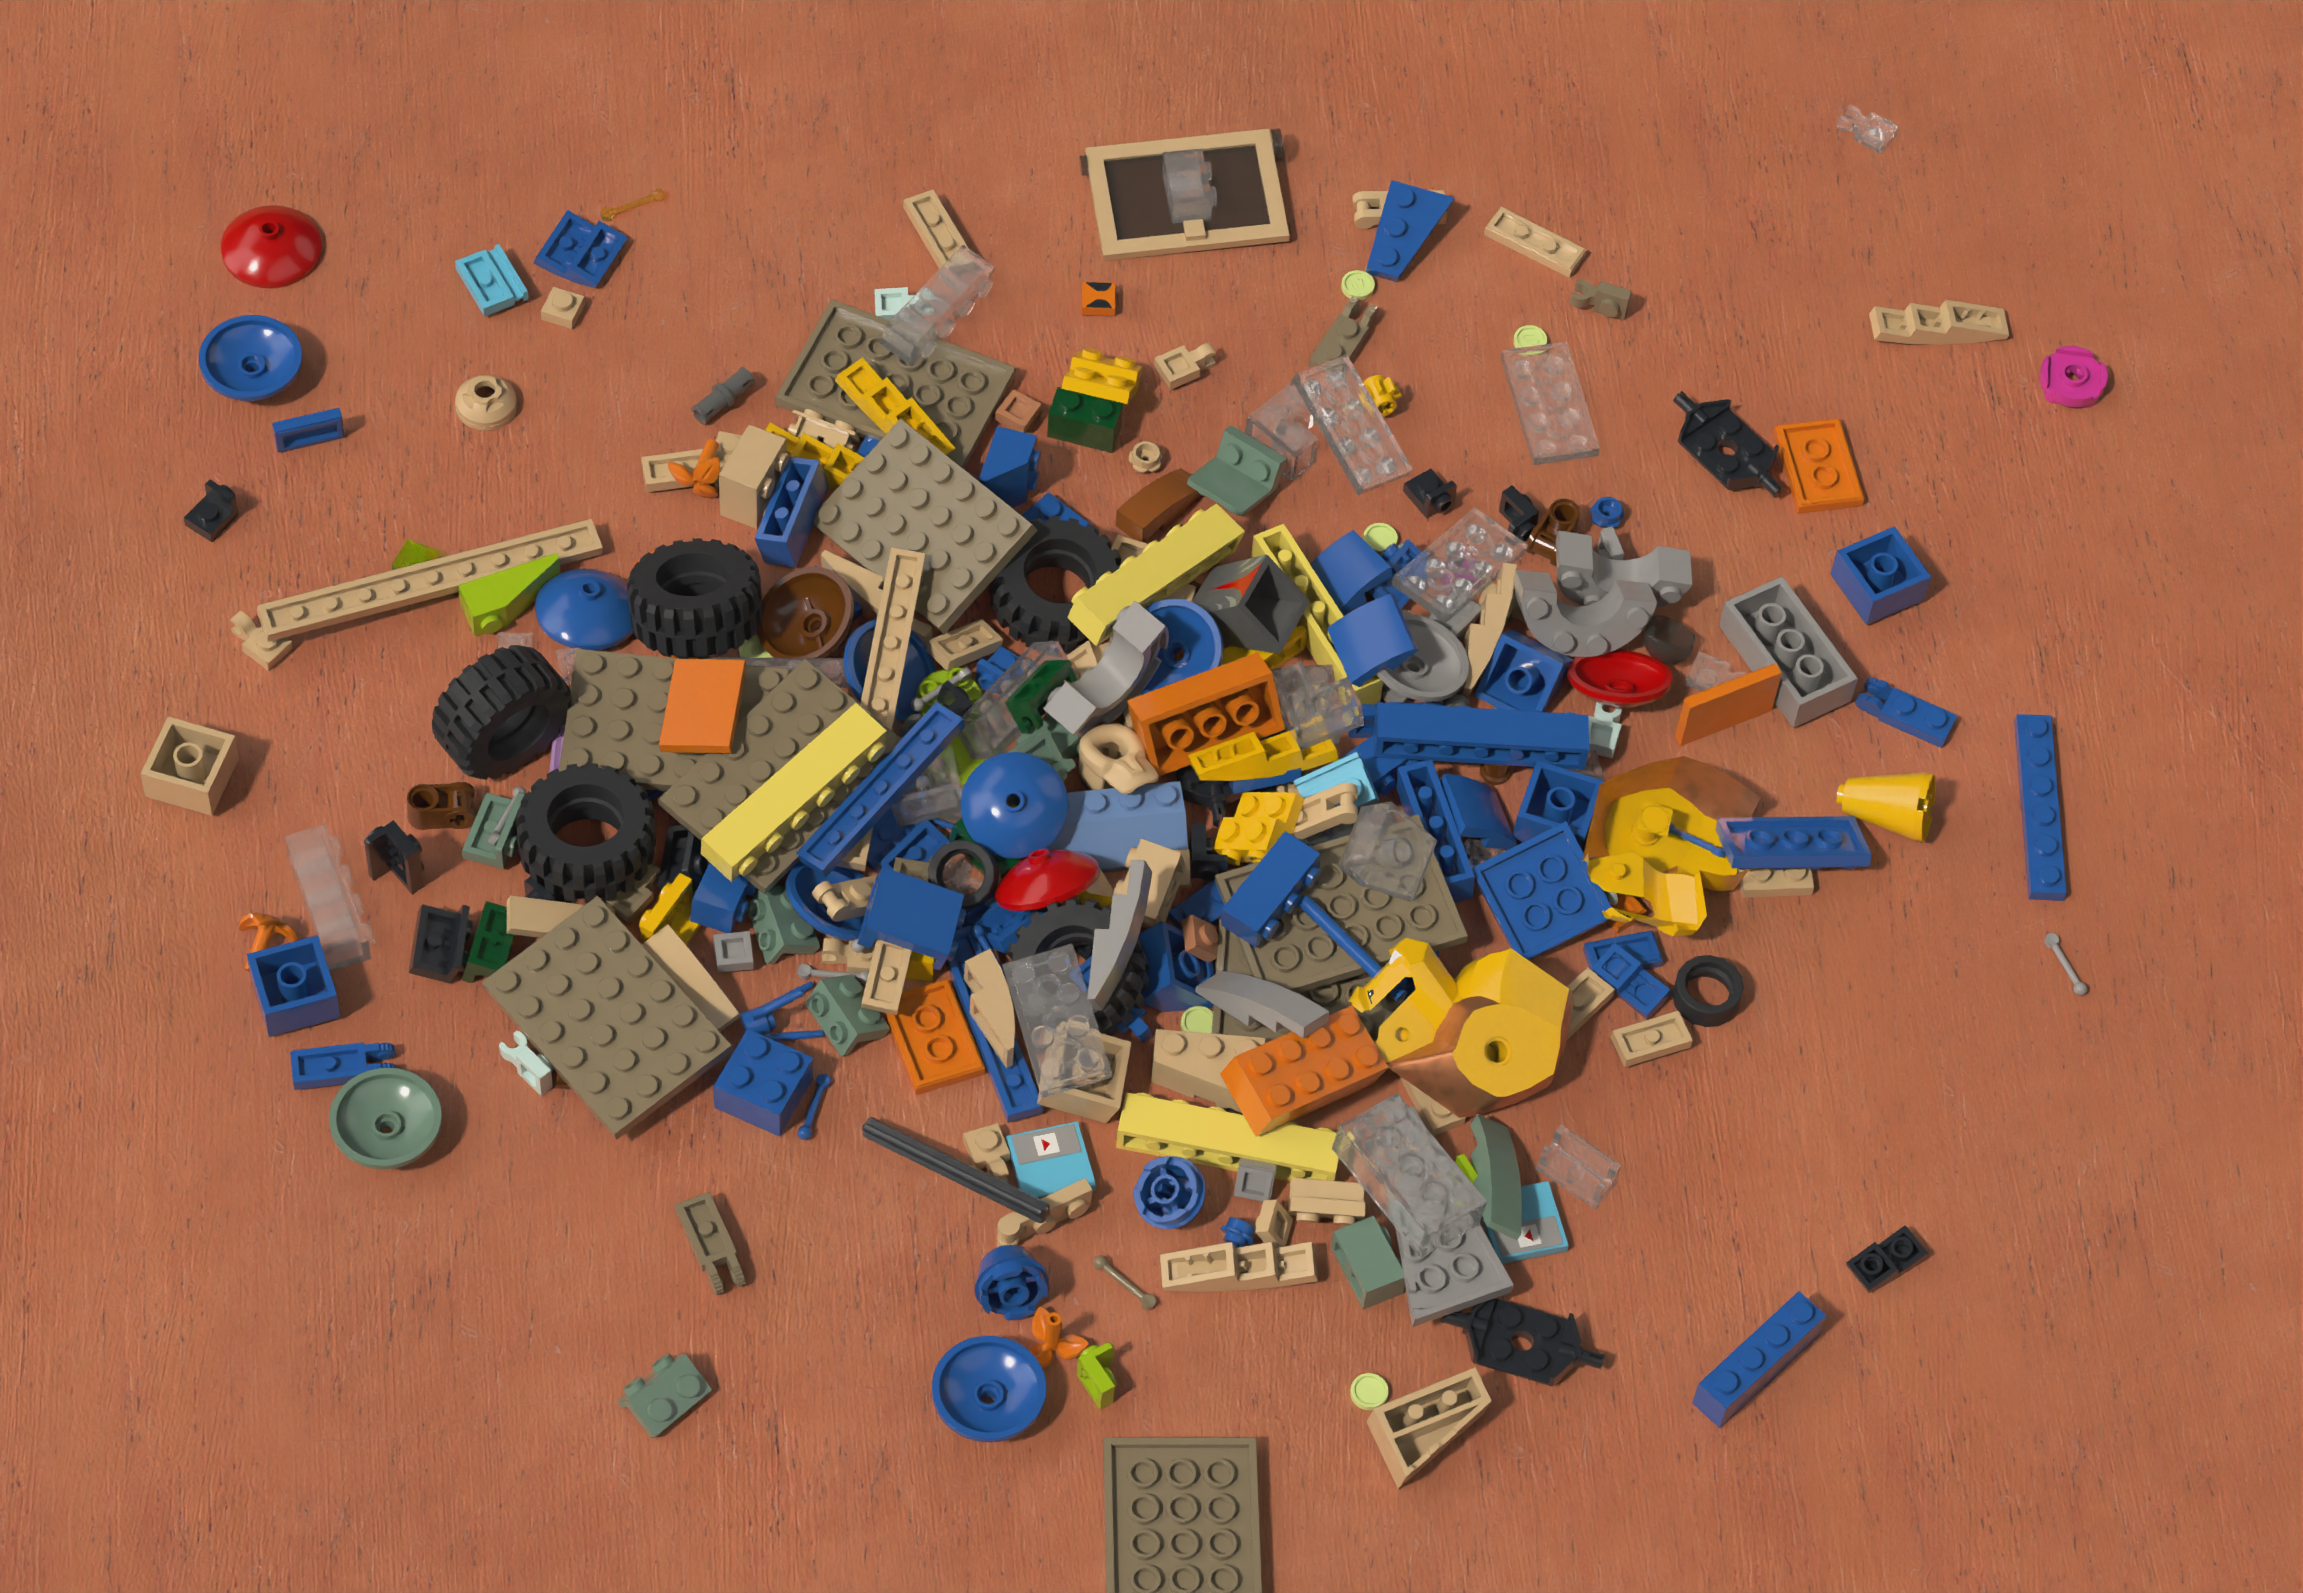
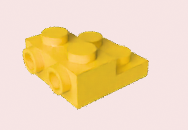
M1083 348L1082 352L1077 351L1073 355L1070 370L1064 375L1062 389L1128 404L1138 392L1143 366L1136 365L1134 359L1125 356H1116L1115 359L1102 357L1103 352L1090 348Z
M1243 792L1235 816L1223 817L1213 850L1218 854L1227 855L1228 864L1240 865V862H1260L1285 831L1291 835L1293 834L1304 798L1293 792Z

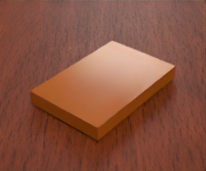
M1840 418L1775 425L1773 434L1776 444L1779 446L1780 458L1797 514L1863 506L1864 496Z
M675 659L659 741L661 752H732L747 670L745 660Z
M1771 664L1685 697L1675 734L1679 745L1688 744L1771 712L1782 675L1777 664Z
M949 978L902 992L897 1015L883 1012L915 1095L985 1075L984 1064Z

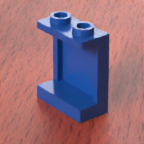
M882 867L872 885L857 944L871 948L875 940L879 939L935 958L933 968L940 970L946 960H953L959 941L953 938L955 930L961 929L965 919L966 910L961 908L964 894Z

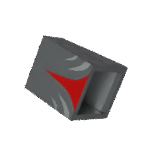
M1268 555L1212 567L1192 602L1206 610L1216 621L1221 631L1223 645L1270 653H1281L1310 600Z

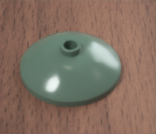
M378 1068L355 1076L338 1091L329 1112L330 1132L337 1148L351 1161L372 1169H394L416 1161L433 1146L442 1124L441 1105L433 1088L420 1076L398 1068ZM385 1128L393 1129L391 1133L381 1132Z

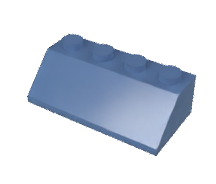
M1180 781L1142 785L1130 794L1120 793L1115 788L1067 793L1068 815L1066 823L1059 837L1047 848L1048 850L1065 849L1090 855L1097 860L1103 873L1129 870L1128 867H1125L1127 856L1132 846L1138 847L1140 839L1172 850H1188L1186 811Z

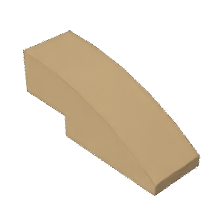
M669 925L641 944L719 1032L740 1017L739 1012Z
M988 949L965 961L964 980L973 992L970 996V1014L1007 1069L1013 1066L1015 1038L1014 1008L1003 971L991 949Z

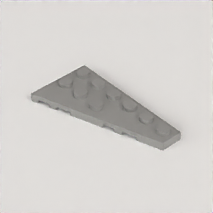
M1411 1106L1381 1116L1379 1129L1412 1327L1511 1293L1514 1286L1513 1282L1415 1107Z

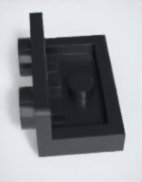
M394 820L384 827L379 826L372 830L368 837L364 839L368 873L372 880L375 881L389 871H392L411 894L424 887L422 876L424 866L420 859L422 848L418 840L412 834L406 835Z
M683 825L668 826L657 887L662 891L668 882L672 884L679 873L692 879L693 891H696L709 865L708 860L701 855V840Z
M424 904L421 905L417 914L408 973L450 984L458 972L465 970L468 951L464 950L465 941H468L473 927V920L468 919L470 906L462 905L459 911L455 913Z

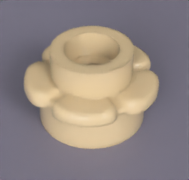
M1139 442L1129 454V462L1133 464V469L1140 473L1154 472L1161 466L1162 454L1159 448L1152 442Z

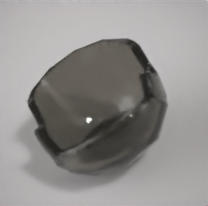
M1654 615L1651 617L1643 632V644L1651 657L1665 664L1676 665L1686 661L1693 651L1695 635L1686 626L1664 615Z

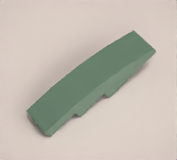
M1477 1114L1470 1127L1478 1145L1470 1157L1478 1176L1470 1187L1486 1226L1518 1240L1521 1236L1522 1196L1515 1148L1507 1127Z

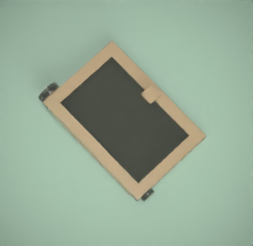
M1280 128L1085 148V155L1079 156L1081 175L1089 176L1103 261L1289 241L1290 235L1275 163L1283 161V141Z

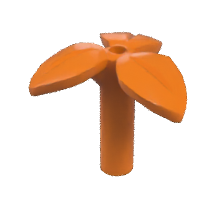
M712 439L706 441L697 465L691 472L684 466L670 461L668 469L671 475L682 486L693 484L692 492L704 498L717 497V489L708 484L716 482L720 474V458L715 457L719 443Z
M249 913L243 916L239 922V930L259 928L250 953L267 949L271 936L275 933L282 934L290 942L298 940V936L289 925L271 915ZM247 961L244 969L249 972V966Z
M1039 1306L1033 1316L1032 1332L1044 1344L1031 1346L1029 1351L1038 1360L1042 1368L1052 1364L1053 1351H1057L1063 1359L1067 1360L1081 1355L1089 1347L1088 1341L1078 1335L1069 1334L1060 1338L1061 1316L1056 1312L1050 1313L1045 1308Z

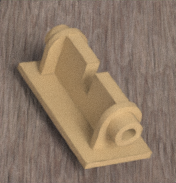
M793 409L792 413L798 421L797 424L791 423L787 432L799 439L804 432L816 440H819V437L823 438V443L833 449L839 443L853 452L855 446L851 445V442L854 441L860 444L861 440L857 433L854 432L855 428L850 424L839 420L832 424L824 421V416L813 410L805 409L804 413Z

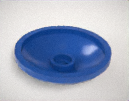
M244 315L222 322L208 333L199 351L200 371L206 383L219 394L241 401L262 400L282 392L296 379L302 365V349L295 333L284 323L261 315Z
M597 569L566 571L552 577L538 592L535 603V614L538 624L550 638L564 646L573 649L603 650L624 642L634 632L631 627L627 583L611 573Z
M1165 599L1145 608L1167 627L1169 641L1166 649L1160 648L1157 657L1161 660V663L1150 682L1141 692L1142 695L1221 666L1223 659L1221 631L1216 621L1206 610L1193 602L1183 599ZM1183 650V658L1180 661H1175V654Z
M877 619L857 628L850 636L845 647L844 670L852 692L860 703ZM912 630L894 721H904L910 715L920 714L919 711H914L911 708V701L916 698L921 682L928 675L936 672L932 657L926 651V645Z
M1023 752L1002 753L982 762L968 777L961 795V815L968 834L976 844L983 846L992 855L1000 858L1023 859L1027 858L1035 850L1047 849L1059 837L1067 820L1068 797L1059 774L1044 760ZM1010 796L1020 798L1021 801L1017 807L1012 808L1007 805V799Z
M802 862L796 864L787 877L786 892L797 914L811 927L829 937L844 941H854L859 938L864 916L834 922L827 914L826 905L818 903L812 892L818 884L824 881L835 884L863 878L864 876L854 869L836 866L825 878Z
M978 1336L958 1343L944 1354L933 1374L932 1399L939 1417L955 1433L973 1441L1001 1442L1020 1435L1037 1420L1045 1403L1046 1380L1038 1360L1024 1346L1004 1337ZM991 1397L995 1401L991 1404H986L982 1399Z

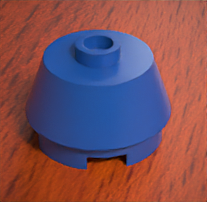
M1166 1156L1156 1158L1143 1167L1144 1171L1140 1175L1136 1187L1134 1186L1133 1196L1139 1214L1147 1223L1161 1229H1173L1192 1222L1200 1214L1205 1202V1183L1201 1172L1192 1162L1181 1157Z
M1003 1245L988 1252L981 1260L975 1284V1296L989 1315L992 1311L995 1314L1005 1315V1319L1009 1321L1022 1319L1036 1312L1035 1305L1041 1301L1043 1296L1047 1297L1049 1277L1045 1268L1027 1249L1018 1245Z

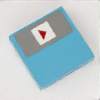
M1078 1121L1006 1136V1144L1010 1151V1159L1020 1190L1041 1199L1086 1178L1092 1188V1192L1096 1191L1095 1179Z
M1549 1181L1521 1186L1522 1228L1521 1236L1518 1240L1487 1227L1480 1211L1487 1238L1502 1264L1567 1252L1569 1245Z

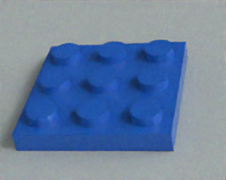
M1567 821L1472 868L1475 881L1511 949L1527 960L1536 958L1610 921V919L1604 918L1602 911L1611 908V905L1602 888L1591 882L1588 875L1587 862L1582 861L1584 854Z

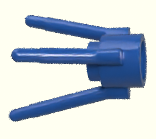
M811 981L760 1007L740 1013L745 1032L749 1029L774 1041L823 1037L825 1033L822 1030L770 1033L771 1029L776 1028L772 1012L804 996V992L813 988L814 983Z

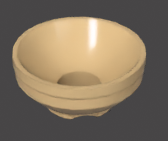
M478 375L468 379L459 387L455 398V408L459 419L468 427L476 430L488 431L501 428L513 419L517 411V396L513 387L508 381L495 375ZM482 386H489L495 390V393L487 398L479 397L475 392Z

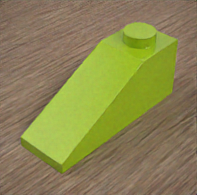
M554 553L458 585L460 606L474 636L494 633L500 628L508 626L536 600L542 586L552 577L560 574L558 554Z

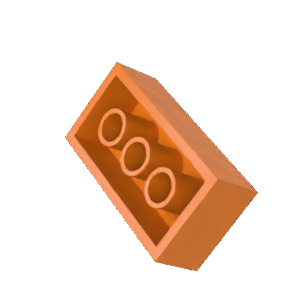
M1258 652L1127 700L1134 732L1138 734L1145 747L1146 759L1155 768L1159 776L1191 765L1188 755L1251 732H1255L1257 738L1261 739L1285 730L1273 673Z
M1353 1005L1330 1014L1327 1024L1304 1039L1294 1032H1289L1235 1056L1222 1070L1220 1075L1257 1137L1373 1085L1389 1067Z

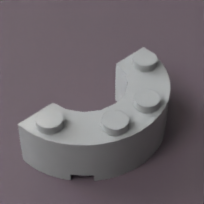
M1558 531L1556 536L1558 585L1565 596L1580 606H1589L1600 601L1611 590L1615 580L1649 583L1657 601L1655 609L1678 602L1681 596L1692 586L1691 555L1688 550L1657 546L1651 553L1641 558L1613 560L1602 557L1593 550L1591 535Z
M1515 570V595L1528 628L1544 646L1567 656L1593 657L1619 649L1633 640L1645 628L1657 605L1649 583L1615 580L1611 590L1600 601L1589 606L1574 607L1563 604L1557 599V591L1549 573Z
M1136 601L1131 606L1124 607L1117 615L1116 623L1112 627L1114 632L1112 642L1103 651L1102 659L1094 668L1087 670L1080 680L1072 683L1065 682L1062 687L1054 689L1047 698V704L1043 709L1077 737H1083L1087 731L1100 722L1110 724L1128 708L1127 700L1141 694L1161 663L1157 655L1161 647L1166 649L1168 646V629Z

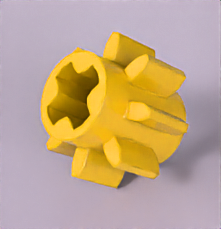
M1374 375L1367 378L1361 386L1364 393L1357 395L1358 401L1362 409L1366 410L1367 415L1373 413L1376 417H1384L1391 414L1397 407L1395 399L1402 397L1397 384L1393 383L1391 377L1385 379L1382 375Z

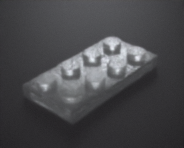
M1567 341L1502 350L1501 361L1533 465L1599 456L1600 446Z
M1348 355L1299 372L1291 379L1357 495L1403 478L1413 471Z
M1474 507L1395 574L1391 585L1446 624L1497 579L1503 563L1515 564L1526 554L1528 545Z
M1073 944L1002 964L1041 1097H1048L1113 1077L1094 1012L1087 999V989Z

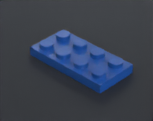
M1854 816L1717 818L1716 832L1732 869L1774 868L1784 870L1801 867L1820 869L1822 867L1853 869L1855 867L1870 866L1872 854Z

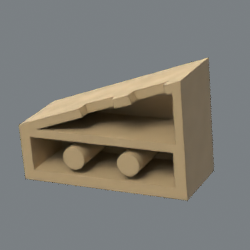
M1156 1029L1151 1082L1194 1098L1196 1095L1216 1103L1215 1107L1224 1110L1230 1108L1241 1112L1220 1073L1235 1056L1264 1044L1265 1038Z
M1476 1367L1372 1410L1366 1422L1398 1490L1478 1420L1492 1402Z

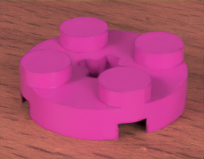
M2077 346L2060 347L2056 349L2054 354L2046 356L2040 369L2039 382L2045 391L2044 397L2053 404L2059 403L2068 407H2093L2098 398L2103 394L2107 383L2108 373L2106 366L2102 361L2099 364L2093 358L2094 353L2085 348ZM2069 373H2075L2076 378L2081 380H2071L2068 378Z

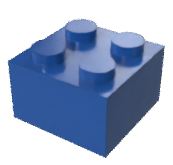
M1895 526L1838 550L1830 573L1866 625L1923 601L1931 580L1930 574Z
M1537 760L1517 815L1513 833L1515 840L1525 842L1567 821L1583 852L1588 838L1599 785L1605 781Z
M318 935L246 954L250 977L269 1037L340 1018L337 994Z
M747 1029L713 1086L714 1108L780 1137L813 1080V1057Z

